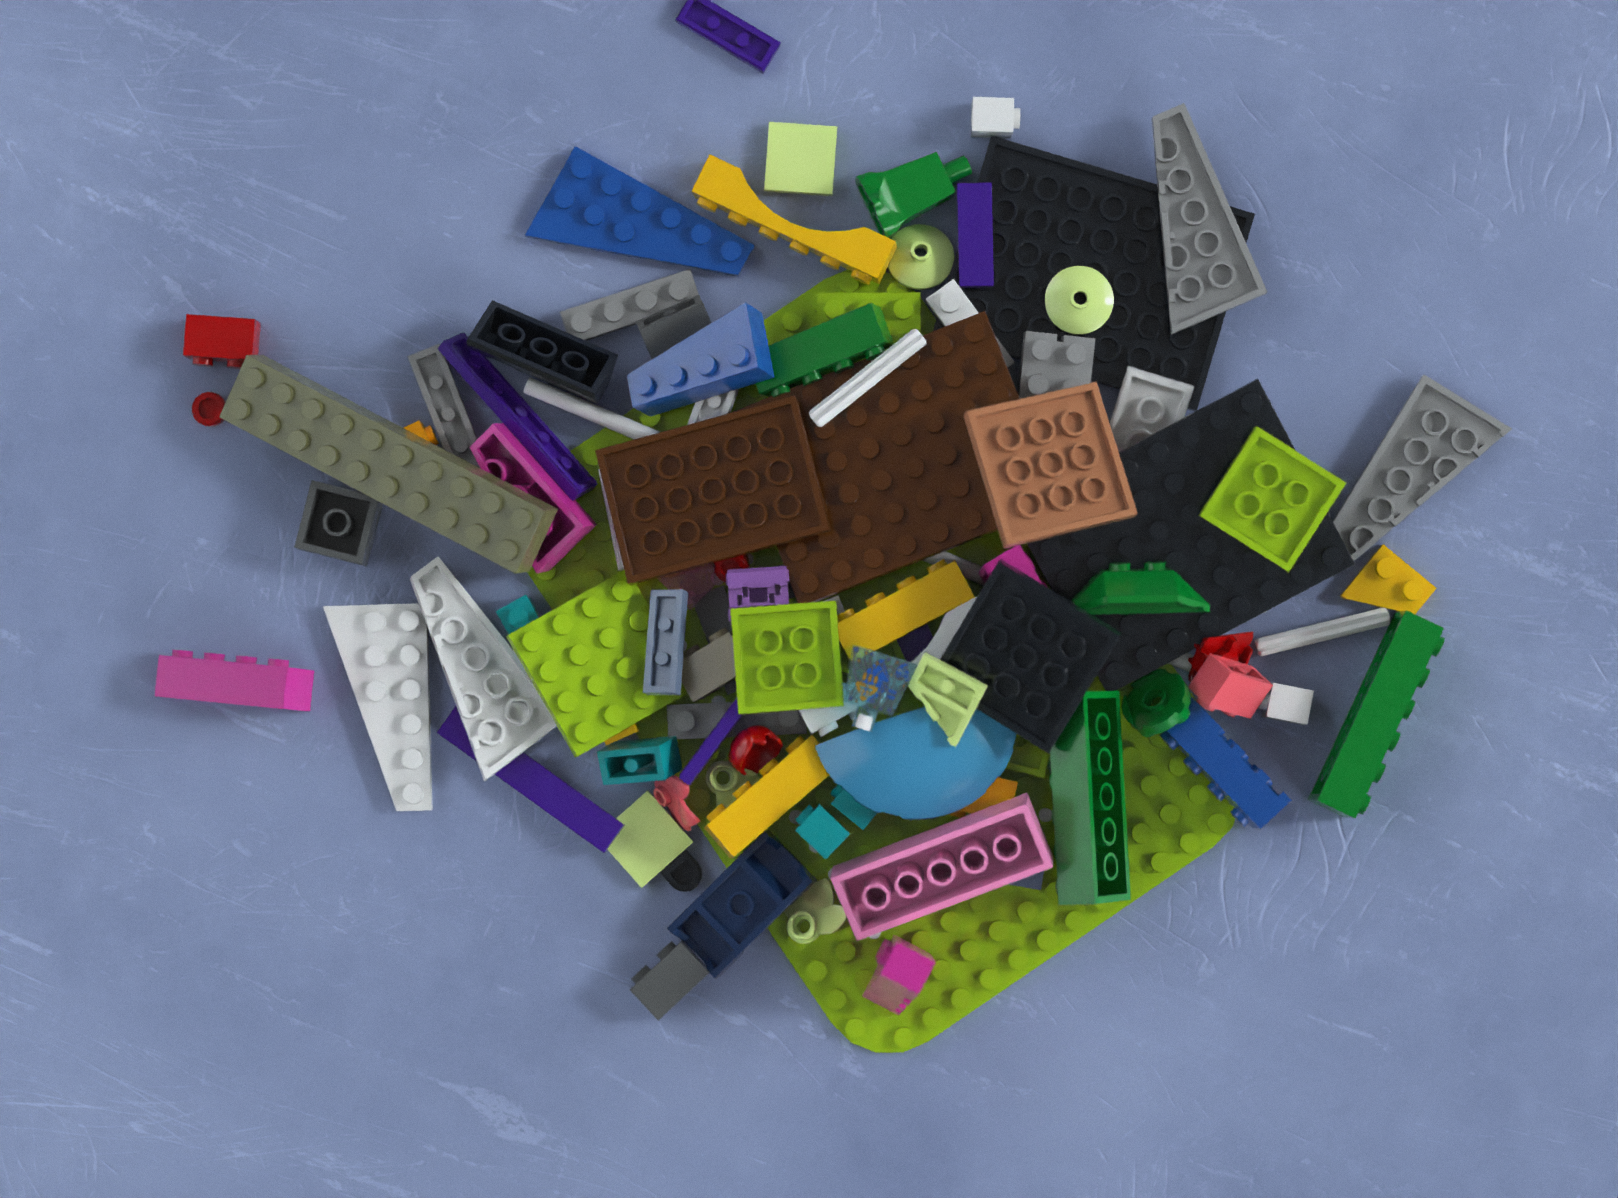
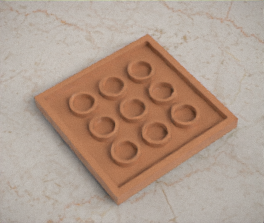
M1097 382L969 410L963 415L1004 548L1133 518L1138 514Z

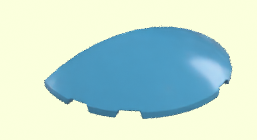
M922 707L873 723L869 731L859 728L815 745V749L826 772L835 784L841 785L844 790L854 797L857 803L877 813L884 812L900 816L905 820H924L946 816L959 811L983 796L987 788L992 785L998 776H1001L1014 751L1013 746L1016 733L976 709L960 742L954 747L948 742V736L937 721H933L929 716L926 707Z

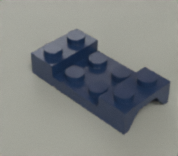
M767 830L667 929L687 943L704 961L709 973L715 979L720 977L817 879L770 830Z

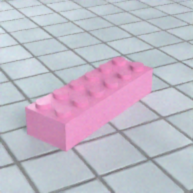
M1024 793L833 866L830 879L855 938L859 941L1053 868V853L1028 793Z

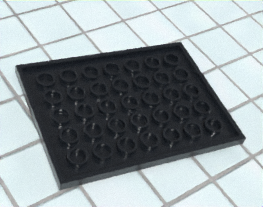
M991 135L977 183L992 182L994 287L961 288V290L978 313L986 312L995 336L1012 358L1021 360L1023 334L1025 331L1057 334V341L1060 342L1061 337L1064 335L1096 338L1091 381L1120 389L1127 366H1131L1194 386L1187 410L1197 411L1226 312L1171 335L1157 184ZM1230 206L1243 238L1247 243L1255 213ZM957 248L948 282L954 279L959 285ZM1072 266H1086L1100 272L1108 280L1114 296L1113 309L1108 320L1096 331L1083 335L1070 334L1059 329L1050 320L1045 308V293L1050 281L1057 273ZM1079 292L1074 295V301L1077 304L1082 305L1086 303L1087 298L1085 294ZM938 318L936 319L933 331L944 327Z
M1259 379L1247 383L1119 452L1138 513L1135 517L1027 543L1051 590L1068 601L1101 569H1109V563H1130V569L1144 568L1145 562H1165V568L1173 569L1210 605V612L1091 614L1122 633L1097 674L1105 691H1116L1194 650V644L1201 645L1203 638L1220 636L1355 564L1328 512L1289 572L1199 516L1255 426H1258L1295 450Z

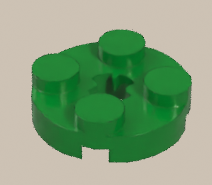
M1156 669L1135 680L1131 684L1134 689L1128 697L1124 695L1121 708L1124 718L1143 737H1152L1155 734L1165 732L1176 724L1185 722L1190 715L1188 707L1191 702V692L1188 685L1176 672L1175 674L1169 673L1166 669ZM1160 697L1162 699L1157 705L1151 706L1154 704L1153 700Z

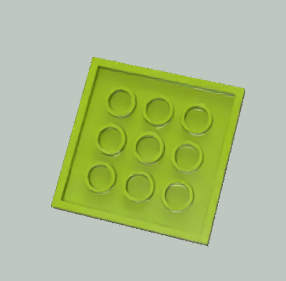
M625 570L506 636L575 758L688 693L682 682L681 695H647L643 693L649 605L637 584L629 585L627 583Z

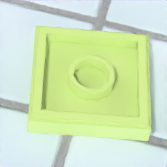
M769 122L764 192L833 196L837 126Z
M647 790L616 818L625 826L608 848V851L637 884L643 888L694 841Z

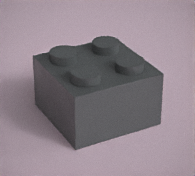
M311 480L294 548L367 567L383 504L364 493Z

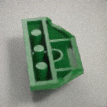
M1145 562L1144 568L1130 569V563H1109V569H1101L1070 600V602L1090 614L1210 612V605L1173 569L1165 568V562Z

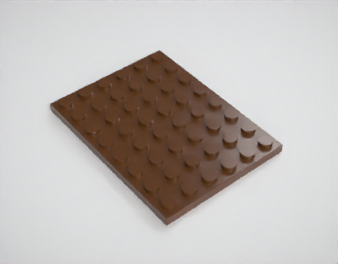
M985 311L923 335L926 340L925 346L822 427L815 424L809 416V411L873 360L867 361L865 358L855 362L854 368L835 374L834 371L823 375L822 380L806 386L800 384L791 388L790 392L774 398L771 396L736 410L740 411L794 395L798 398L831 528L830 532L777 546L783 565L787 566V570H789V581L798 603L820 601L998 531L963 415L969 410L1014 401L1020 398Z

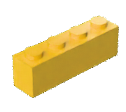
M942 559L926 568L929 574L916 580L915 576L912 575L896 584L898 591L886 597L884 592H880L865 601L868 607L855 613L853 608H850L837 615L839 644L850 665L853 663L854 647L859 648V652L856 653L854 662H856L857 658H864L865 650L869 653L875 652L975 598L956 561L947 564L946 560Z
M800 735L785 748L789 753L787 757L780 763L773 758L759 771L763 776L754 785L749 781L745 782L733 793L736 800L726 808L721 803L706 816L710 823L704 829L730 859L734 858L829 776L815 749V745L820 743L813 735L806 740Z

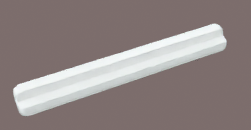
M916 328L912 329L809 411L811 419L817 426H824L925 346V338Z
M1383 607L1257 638L1255 640V647L1259 656H1266L1388 626L1390 624V616L1388 610Z

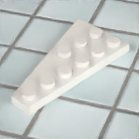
M438 556L413 574L410 581L485 782L552 731L557 725L514 650Z
M419 603L323 606L396 811L433 810L428 627Z

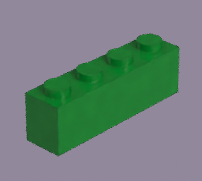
M873 303L866 304L769 345L774 378L756 383L759 394L774 398L790 392L791 388L800 384L806 386L822 380L823 375L832 371L838 374L855 367L854 362L866 358L867 361L876 359L885 349L894 344L881 307Z

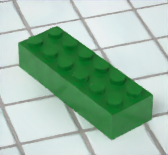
M1407 610L1393 614L1307 800L1346 818L1356 819L1358 813L1361 815L1365 813L1371 800V796L1367 794L1372 782H1379L1386 768V764L1382 763L1387 750L1391 752L1394 750L1401 733L1397 731L1402 718L1405 720L1409 718L1415 706V701L1411 698L1416 688H1422L1429 676L1430 669L1426 668L1431 656L1436 657L1445 640L1441 636L1444 630L1443 627Z
M1088 691L1049 752L1051 759L1049 782L1053 796L1051 818L1055 832L1053 853L1057 868L1055 889L1059 905L1101 904L1131 900L1119 691Z

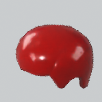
M750 726L739 732L732 740L728 759L734 769L744 776L747 774L744 769L759 773L766 764L777 757L783 743L774 732L765 726Z

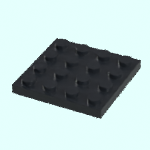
M1000 559L940 660L988 686L976 709L1049 753L1122 633Z

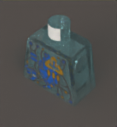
M853 644L850 651L844 697L845 703L858 706L852 727L872 732L878 713L891 717L918 664Z

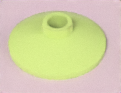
M915 224L899 230L891 238L896 241L897 249L888 265V270L893 278L903 286L915 290H926L938 286L949 276L955 257L954 249L948 237L939 229L930 225ZM918 248H923L927 251V254L920 257L914 251Z
M1072 266L1063 269L1052 278L1045 293V308L1050 320L1059 329L1075 335L1088 334L1099 329L1108 320L1114 304L1113 291L1108 280L1097 270L1086 266ZM1081 292L1085 294L1087 298L1086 303L1082 305L1077 304L1074 301L1076 293Z

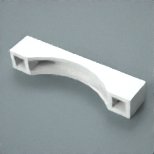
M977 597L945 613L938 631L928 646L909 663V667H907L910 672L909 678H912L923 654L928 653L939 660L941 659ZM893 673L895 685L892 687V690L898 692V687L904 684L906 678H904V680L898 681L895 679ZM889 676L890 685H889L888 689H890V687H891V686L893 685V683H894L893 680H892V678H891L890 676ZM842 683L844 707L798 711L809 732L813 734L818 731L822 737L838 728L839 726L836 721L842 717L849 715L851 720L858 717L859 713L864 714L870 711L867 706L869 703L867 699L861 701L859 697H866V692L865 695L864 692L861 695L856 688L853 693L855 694L857 691L855 699L858 702L855 703L853 694H851L853 700L849 701L848 697L856 687V684ZM865 683V686H860L861 693L862 689L865 690L866 686L869 693L872 691V689L868 688L870 684ZM887 691L881 694L880 700L882 704L886 702Z

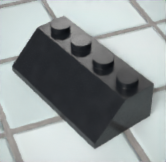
M493 300L466 342L467 346L475 352L595 404H598L608 387L618 358V354Z

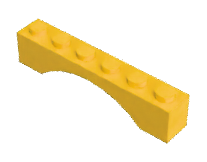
M710 154L692 189L694 197L698 199L696 204L714 213L718 208L729 214L727 218L730 221L743 227L750 223L760 228L758 231L760 235L772 241H777L778 237L790 242V249L807 256L809 252L821 257L820 262L834 270H839L840 266L852 271V278L866 285H869L871 281L880 284L897 249L896 241L866 227L848 231L828 232L808 229L787 221L771 211L759 200L748 185L740 168Z

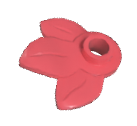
M675 775L666 780L654 782L655 789L653 793L658 803L663 807H668L672 817L681 828L688 832L691 831V827L698 824L700 819L688 808L684 801L689 794V785Z

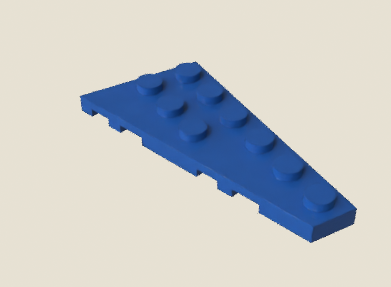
M576 146L573 148L525 234L527 238L554 241L559 244H570L591 248V250L640 259L645 258L661 261L666 264H677L736 277L740 275L755 248V245Z

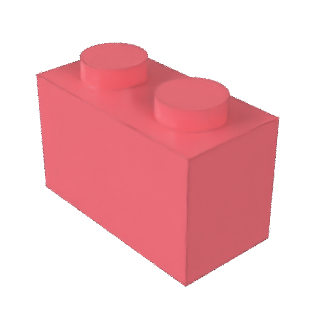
M1210 653L1188 687L1198 697L1196 702L1206 710L1214 712L1217 709L1232 718L1239 715L1251 719L1273 685L1252 665Z

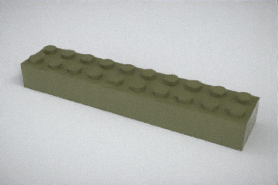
M246 355L219 416L221 419L515 574L530 571L558 510L552 505L264 355Z

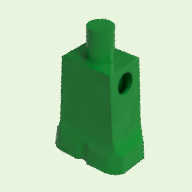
M934 152L884 172H867L856 176L855 184L877 232L891 239L904 224L951 200L956 193L952 183L971 175L972 169L965 155L942 164L938 153Z

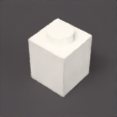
M973 97L971 103L970 137L991 138L992 135L999 138H1012L1013 129H1020V108H1014V98Z
M1271 683L1273 687L1258 707L1263 709L1262 717L1308 725L1314 691Z

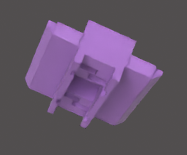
M787 566L727 570L726 586H728L729 608L789 604V570H787ZM728 609L729 622H731V610H730V609Z

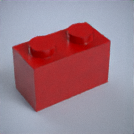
M186 314L183 356L193 359L192 365L212 367L213 361L227 362L228 368L241 369L246 355H258L261 323L256 319Z

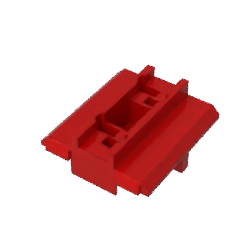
M1254 632L1203 638L1201 645L1194 644L1196 652L1194 657L1188 659L1192 665L1188 674L1189 682L1193 680L1210 653L1248 664L1253 653V649L1249 645L1254 637Z

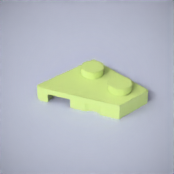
M928 653L923 654L908 684L916 698L924 703L929 716L933 721H937L948 736V742L954 747L960 742L988 687L986 684Z

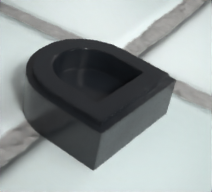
M687 849L660 872L673 888L683 892L696 888L702 878V869L699 863Z

